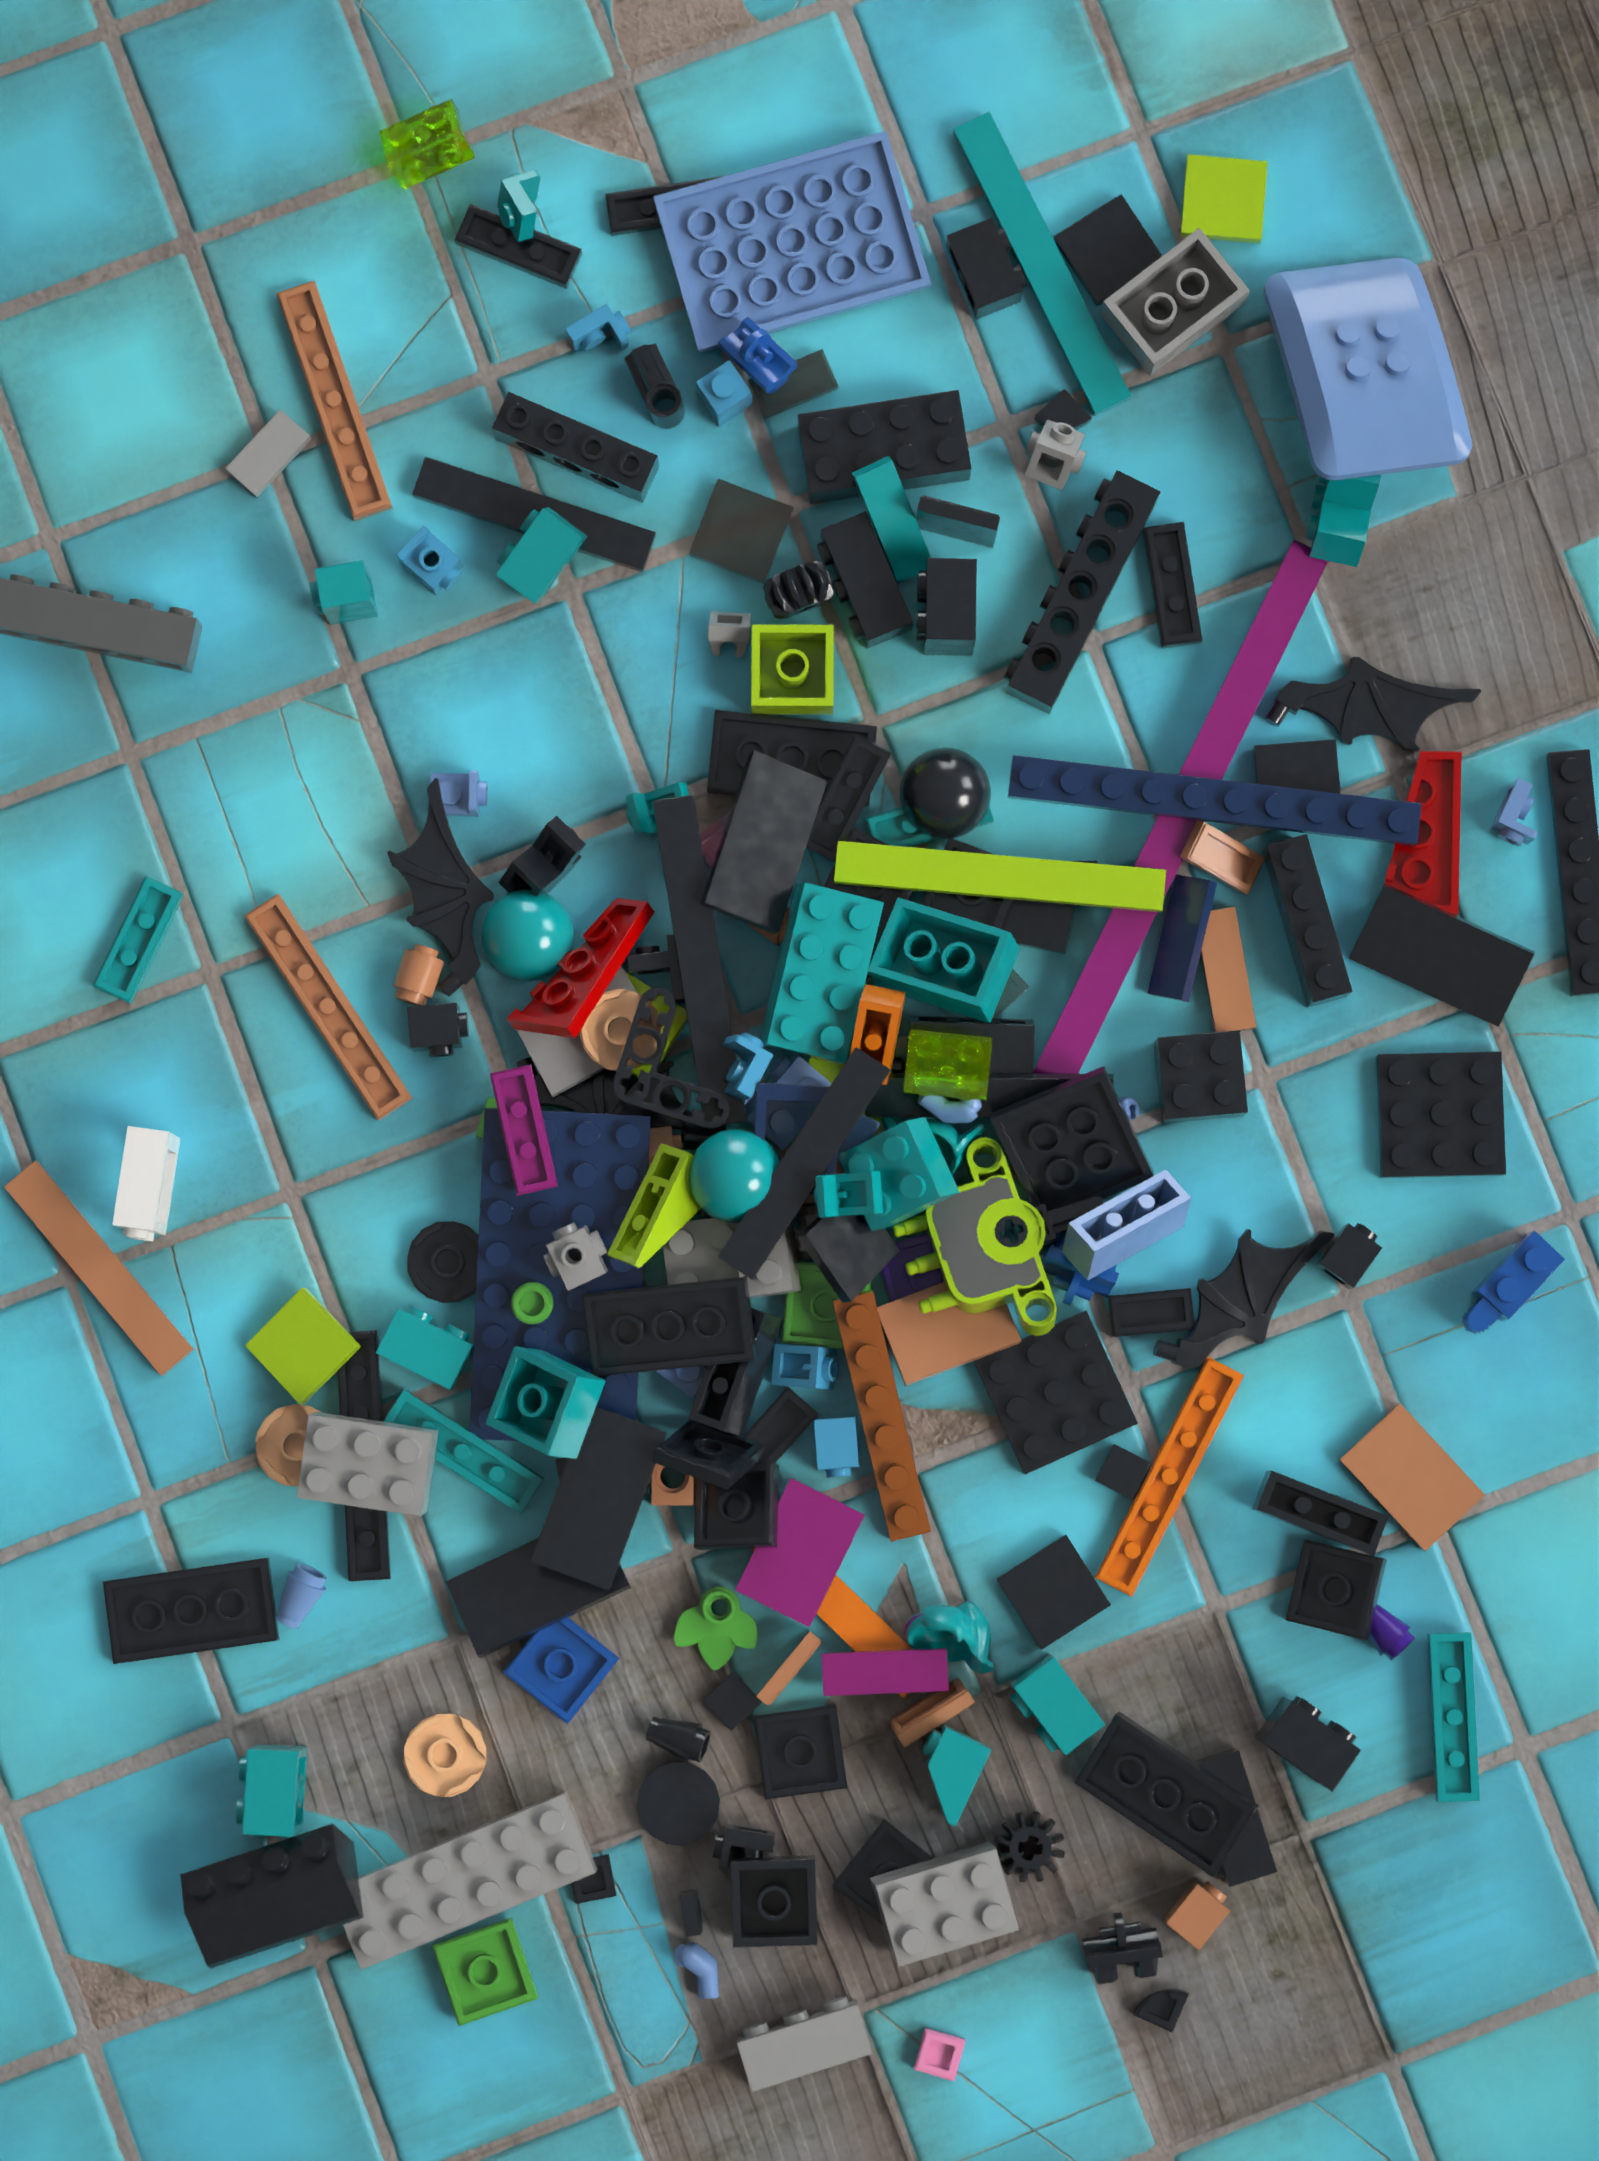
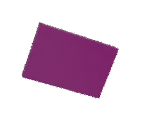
M790 1478L778 1502L777 1547L755 1549L735 1590L810 1628L865 1515Z

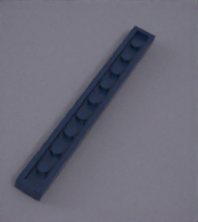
M1016 755L1012 756L1007 798L1409 846H1416L1418 843L1422 803Z

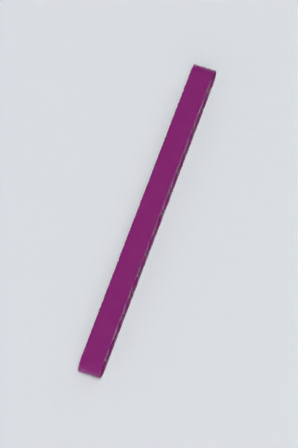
M1293 539L1178 775L1223 779L1328 563L1326 560L1309 557L1311 547ZM1158 816L1133 866L1166 870L1164 897L1183 859L1180 858V855L1198 820ZM1112 909L1033 1074H1079L1157 912Z

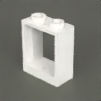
M127 1127L112 1225L123 1229L122 1236L151 1242L154 1241V1234L166 1236L181 1139L168 1131Z

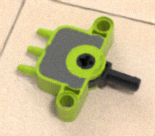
M978 1138L969 1145L966 1153V1166L971 1183L957 1187L960 1193L928 1208L926 1213L908 1218L892 1227L895 1237L909 1236L927 1230L934 1253L906 1263L907 1273L911 1276L940 1268L947 1288L945 1292L920 1301L918 1303L920 1312L925 1314L956 1306L963 1312L974 1314L1013 1303L1022 1329L1030 1335H1045L1054 1327L1057 1308L1040 1259L1045 1247L1056 1244V1235L1067 1232L1071 1221L1099 1207L1104 1202L1101 1197L1096 1196L1047 1212L1045 1204L1033 1207L1027 1201L1020 1200L1000 1144L991 1138ZM987 1153L991 1154L996 1159V1162L989 1168H982L977 1166L973 1160L977 1155ZM1011 1230L1014 1235H1018V1242L1011 1243L1009 1238H1004L1005 1231ZM1033 1305H1040L1048 1310L1049 1316L1043 1321H1033L1027 1316L1026 1311Z

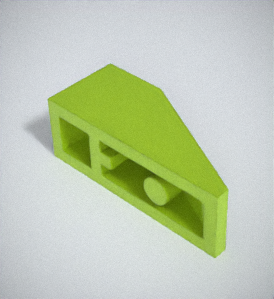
M662 1143L660 1144L607 1253L609 1257L637 1268L642 1267L701 1209L692 1195L689 1182L690 1168L694 1155Z

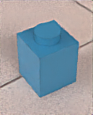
M730 360L696 381L697 395L719 427L753 405L752 392Z
M855 1417L813 1420L817 1470L826 1469V1478L851 1476V1467H859Z

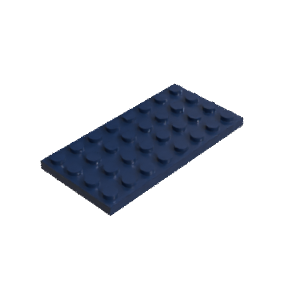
M485 1108L470 1431L485 1440L518 1441L485 1424L514 1346L546 1351L591 1373L582 1294L643 1287L644 1265L637 1268L613 1259L607 1253L648 1171L651 1116L542 1110L558 1187L517 1195L498 1109ZM574 1222L577 1229L587 1225L590 1233L598 1231L607 1250V1253L601 1257L608 1270L605 1274L568 1291L561 1275L555 1278L552 1276L544 1255L549 1253L546 1245L555 1240L552 1232ZM569 1249V1256L573 1260L582 1259V1253L579 1249ZM527 1282L542 1283L553 1295L554 1305L552 1312L544 1321L538 1324H527L520 1321L514 1315L511 1307L514 1292ZM639 1372L597 1376L606 1382L596 1407L636 1421Z

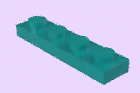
M407 1389L402 1391L383 1421L439 1430L435 1460L520 1514L524 1512L544 1480V1477L485 1439L472 1433L468 1428Z
M1471 1632L1429 1633L1427 1637L1436 1802L1480 1801Z

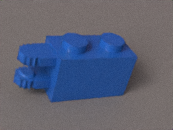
M1536 1231L1526 1233L1471 1292L1477 1300L1468 1309V1313H1464L1465 1316L1462 1317L1465 1331L1473 1332L1474 1334L1476 1332L1481 1333L1480 1331L1485 1332L1484 1330L1488 1329V1326H1491L1497 1319L1500 1321L1509 1320L1558 1268L1565 1258Z

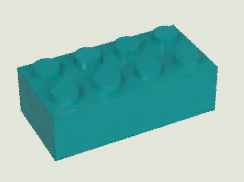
M806 882L795 886L759 1038L765 1047L834 1064L846 1063L855 1028L859 1001L864 989L884 902Z

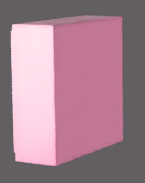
M925 2027L914 2070L955 2081L966 2040Z

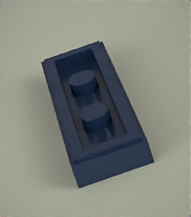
M1175 875L1147 994L1189 1002L1216 891V882Z

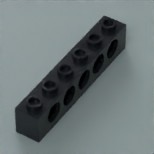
M1116 470L1111 481L1106 478L1103 479L1094 497V500L1100 504L1094 516L1086 513L1076 533V536L1082 538L1076 552L1067 550L1058 568V572L1064 575L1057 588L1052 585L1049 586L1040 604V607L1046 610L1040 623L1032 621L1021 643L1028 646L1021 660L1013 657L1003 679L1009 681L1007 694L1050 715L1161 491ZM1110 511H1119L1125 516L1126 524L1122 527H1112L1106 522L1105 514ZM1094 546L1102 547L1108 554V560L1103 563H1094L1088 558L1086 551ZM1082 582L1089 587L1091 594L1085 599H1076L1070 594L1068 587L1072 583ZM1056 618H1065L1071 623L1073 630L1067 635H1058L1051 629L1050 623ZM1037 654H1047L1053 659L1054 667L1049 671H1040L1034 667L1032 658Z

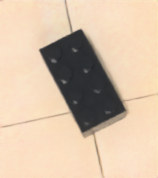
M959 390L798 414V432L810 504L861 497L852 473L887 456L892 459L904 490L970 480L972 468Z

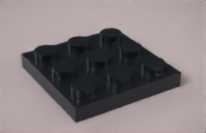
M1502 1052L1378 1054L1376 1056L1381 1178L1506 1175Z
M1104 1066L990 1114L991 1123L1033 1207L1045 1204L1047 1212L1096 1196L1105 1199L1154 1176V1171Z
M1087 1310L1055 1324L1051 1331L1045 1335L1028 1336L1017 1345L973 1361L1024 1475L1138 1424Z

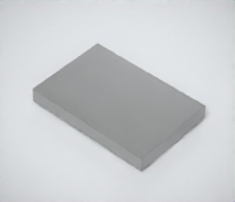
M622 965L605 992L614 989L636 992ZM517 1030L552 1097L605 1070L602 1066L594 1063L586 1053L579 1033L576 1038H568Z

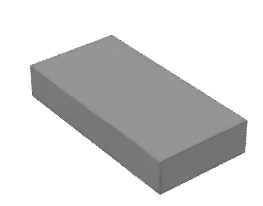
M279 410L225 469L251 494L258 498L310 442L311 437L282 410Z

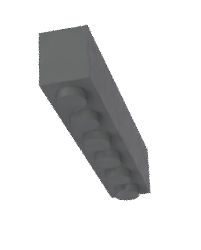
M11 574L9 580L0 578V634L192 673L202 625L197 618L193 617V612L179 607H169L168 612L153 609L154 604L139 599H130L129 604L113 601L114 596L111 594L93 590L90 591L89 596L73 593V587L51 582L49 588L34 585V579L22 575Z

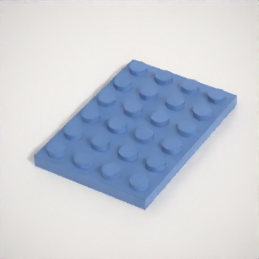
M887 131L653 196L698 354L718 349V341L733 333L747 317L770 334L931 288L930 277Z

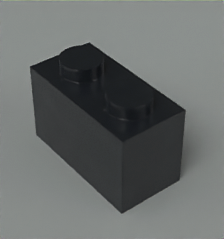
M993 218L947 235L946 248L976 319L1021 302L1022 288L1026 287V281L1018 264L1012 266L1007 254V251L1011 250V245L1003 227L997 229Z

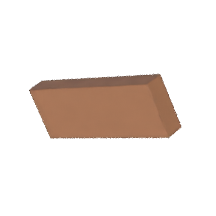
M1236 908L1212 910L1200 955L1214 1032L1255 1029L1256 1022Z

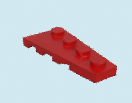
M1420 751L1407 802L1422 803L1418 843L1416 846L1395 844L1384 883L1458 916L1462 751Z
M616 898L582 935L585 942L581 947L570 953L567 952L557 963L560 970L547 984L540 981L529 993L533 998L522 1011L515 1009L507 1017V1021L513 1029L576 1038L654 914V910L647 901Z

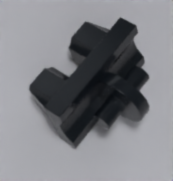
M1122 1912L1113 1913V1926L1098 1928L1099 1936L1082 1939L1088 1969H1092L1097 1984L1113 1983L1118 1980L1116 1964L1132 1962L1135 1977L1145 1978L1157 1975L1158 1958H1162L1163 1953L1156 1928L1141 1930L1140 1922L1124 1924Z

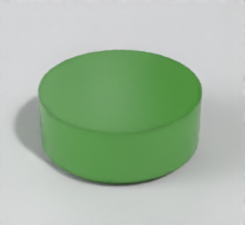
M539 1282L522 1284L514 1292L511 1300L514 1315L520 1321L527 1324H538L544 1321L552 1312L554 1305L551 1291Z

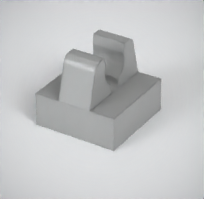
M710 611L708 641H710L714 656H720L721 645L724 642L735 644L736 657L744 655L749 643L751 614Z

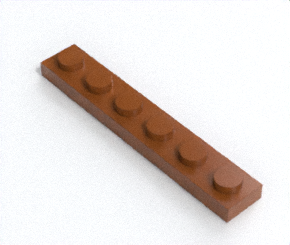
M873 1290L860 1292L852 1302L842 1303L840 1298L832 1299L890 1541L929 1533L931 1529Z

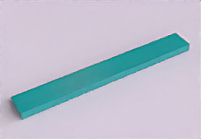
M990 111L953 128V134L1000 228L1003 227L1006 231L1016 261L1093 415H1099L1130 400L1131 394Z

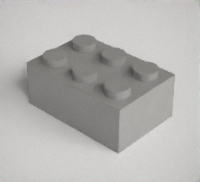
M1198 228L1104 300L1100 315L1147 374L1152 376L1243 306L1250 290L1201 229Z
M716 1218L688 1221L663 1245L668 1284L745 1276L718 1258V1255L740 1223L724 1222ZM792 1221L754 1279L751 1280L747 1277L750 1299L801 1291Z
M321 1412L309 1414L297 1498L422 1516L427 1512L439 1430Z
M990 1842L870 1878L891 1956L898 1967L1019 1930L997 1849Z

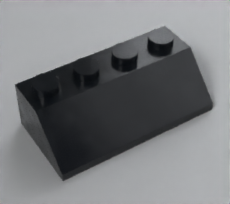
M333 1823L180 1874L184 1913L205 1963L210 1969L363 1918L354 1842Z

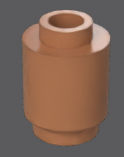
M415 944L413 950H404L393 987L396 988L395 999L415 1006L426 1005L427 999H432L444 961L437 959V950Z

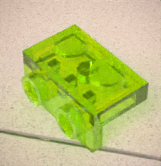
M452 99L432 106L421 113L379 131L387 165L403 189L412 187L475 158L474 150L465 137L458 108Z
M911 1030L909 1032L903 1092L921 1096L935 1095L955 1097L963 1100H987L992 1039L983 1036Z

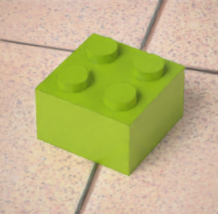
M752 624V714L833 715L834 625Z

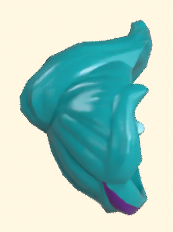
M964 1602L956 1607L932 1605L908 1619L903 1635L905 1640L914 1649L947 1648V1662L952 1663L964 1660L971 1670L981 1674L994 1670L993 1663L988 1660L991 1642L989 1623L980 1607L975 1603Z

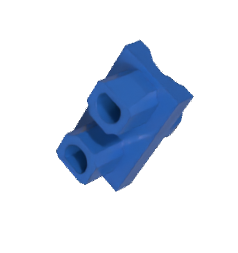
M749 317L745 318L733 333L718 341L719 348L766 393H774L787 382L788 376L798 368L796 361L771 338L769 333L761 329Z
M1067 1232L1062 1233L1056 1244L1049 1246L1042 1261L1045 1273L1055 1276L1051 1286L1066 1291L1062 1303L1070 1306L1075 1295L1090 1301L1093 1292L1108 1298L1119 1276V1273L1115 1272L1116 1265L1087 1281L1062 1253Z

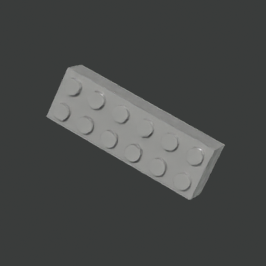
M567 1791L359 1876L363 1918L343 1926L360 1969L363 1970L596 1873L597 1866L594 1863L593 1855Z

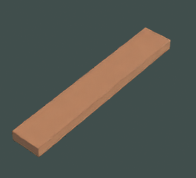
M315 280L276 293L354 521L393 509Z
M279 894L275 895L244 915L376 1119L380 1121L413 1099L281 896Z
M35 1160L4 1186L161 1376H164L195 1350L38 1161Z

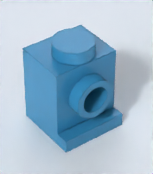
M424 525L396 555L399 563L435 595L442 588L446 591L449 590L462 575V572L459 570L463 566L461 559ZM430 554H435L439 557L438 564L433 567H429L424 563V560Z

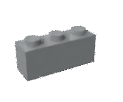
M840 1997L824 2003V2011L808 2015L807 2009H803L783 2016V2024L768 2028L767 2022H762L744 2028V2036L737 2038V2045L751 2091L761 2090L873 2054L857 2000L848 2002L847 1997Z

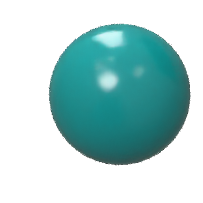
M532 889L517 890L501 897L488 911L482 927L483 948L489 961L502 974L521 981H536L555 973L560 969L557 963L567 952H571L574 940L573 924L565 907L547 893H542L538 897L529 894Z
M731 1129L716 1133L705 1140L694 1154L689 1175L692 1195L697 1204L710 1216L724 1222L740 1223L747 1211L758 1205L768 1193L771 1175L780 1163L778 1155L766 1140H762L750 1131Z

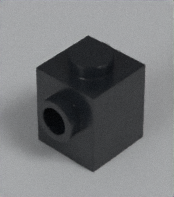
M457 1003L407 1007L410 1048L414 1052L429 1051V1057H445L454 1055L453 1048H463L462 1037H469L467 1012L460 1013V1007Z
M1348 1223L1342 1227L1315 1266L1350 1290L1356 1286L1383 1247L1375 1242L1378 1236L1360 1223H1357L1355 1227Z

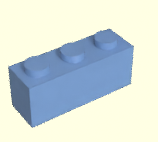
M1165 1169L1071 1221L1068 1225L1062 1253L1088 1281L1184 1227L1192 1197Z

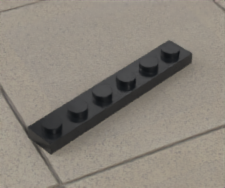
M1590 749L1549 752L1546 758L1571 997L1599 994V835Z

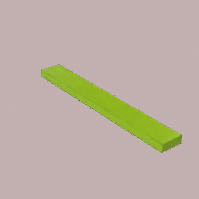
M838 841L834 883L1163 912L1166 870Z

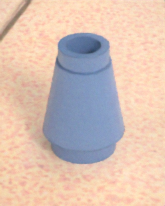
M296 1564L294 1571L288 1572L276 1620L287 1627L298 1629L301 1622H303L325 1592L326 1587L324 1583L327 1577L310 1566Z

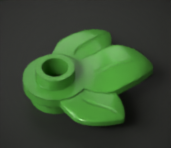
M713 1587L702 1595L699 1606L690 1608L682 1613L675 1628L674 1641L675 1645L679 1647L698 1644L700 1653L708 1666L713 1670H718L730 1659L735 1645L747 1649L755 1648L757 1627L753 1618L740 1610L739 1599L732 1590L725 1587ZM717 1599L724 1600L727 1604V1612L723 1615H716L712 1612L711 1605Z

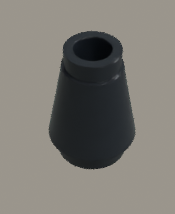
M654 1716L649 1724L646 1740L653 1742V1744L687 1763H690L692 1760L700 1763L707 1751L711 1731L704 1729L702 1723L661 1719Z

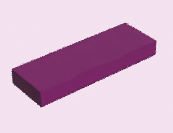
M531 1064L490 1073L516 1194L522 1195L558 1187Z
M947 1648L831 1652L821 1654L823 1696L949 1691Z

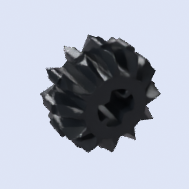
M808 562L787 569L767 579L763 586L764 598L774 618H789L828 602L834 594L831 585L833 582L822 562Z
M1021 1811L1016 1812L1015 1816L1019 1824L1017 1828H1014L1006 1820L1001 1823L1004 1830L1010 1833L1009 1838L1002 1835H996L994 1838L995 1843L1008 1846V1849L997 1852L999 1860L1003 1861L1012 1857L1006 1864L1004 1872L1010 1875L1020 1866L1018 1874L1020 1882H1026L1029 1869H1033L1037 1882L1043 1881V1874L1040 1870L1041 1866L1045 1865L1052 1873L1058 1870L1056 1865L1049 1860V1857L1063 1858L1065 1852L1060 1848L1051 1847V1844L1064 1840V1836L1061 1832L1047 1836L1055 1825V1821L1052 1818H1049L1041 1827H1038L1040 1822V1813L1038 1811H1033L1031 1814L1030 1824H1026L1025 1817ZM1029 1836L1037 1837L1034 1841L1037 1845L1041 1844L1040 1850L1032 1851L1030 1857L1022 1856L1024 1851L1018 1849L1019 1843L1027 1842Z

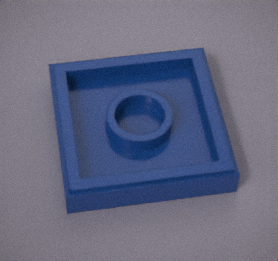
M568 1617L532 1634L503 1673L568 1724L620 1658Z

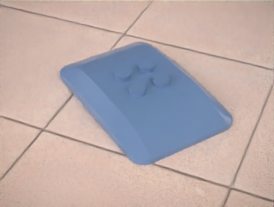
M1405 258L1383 259L1279 272L1267 279L1264 286L1265 302L1314 471L1319 476L1327 480H1343L1456 465L1468 458L1472 449V440L1459 388L1428 289L1420 269L1414 262Z

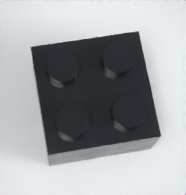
M927 558L926 570H918L917 603H924V611L918 610L916 643H924V655H973L976 641L977 559Z
M1240 1030L1158 1037L1154 1041L1161 1124L1242 1117L1248 1113Z
M1296 1696L1292 1701L1282 1697L1254 1738L1321 1786L1333 1792L1361 1752V1749L1352 1744L1357 1737L1332 1720H1330L1328 1725L1321 1722L1318 1718L1322 1712L1303 1698Z
M815 1855L731 1858L733 1947L818 1945Z

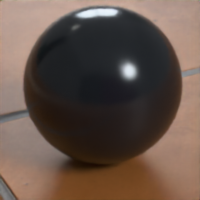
M936 748L919 755L907 767L900 783L899 798L905 817L919 832L937 839H948L949 837L954 839L966 835L981 823L990 805L991 787L984 768L970 754L954 748Z

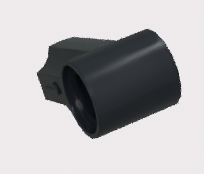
M656 343L644 344L633 349L629 355L624 357V360L647 407L650 419L660 428L669 429L677 426L684 418V404L681 393L676 387ZM662 399H671L676 402L673 409L668 412H659L655 409V406Z

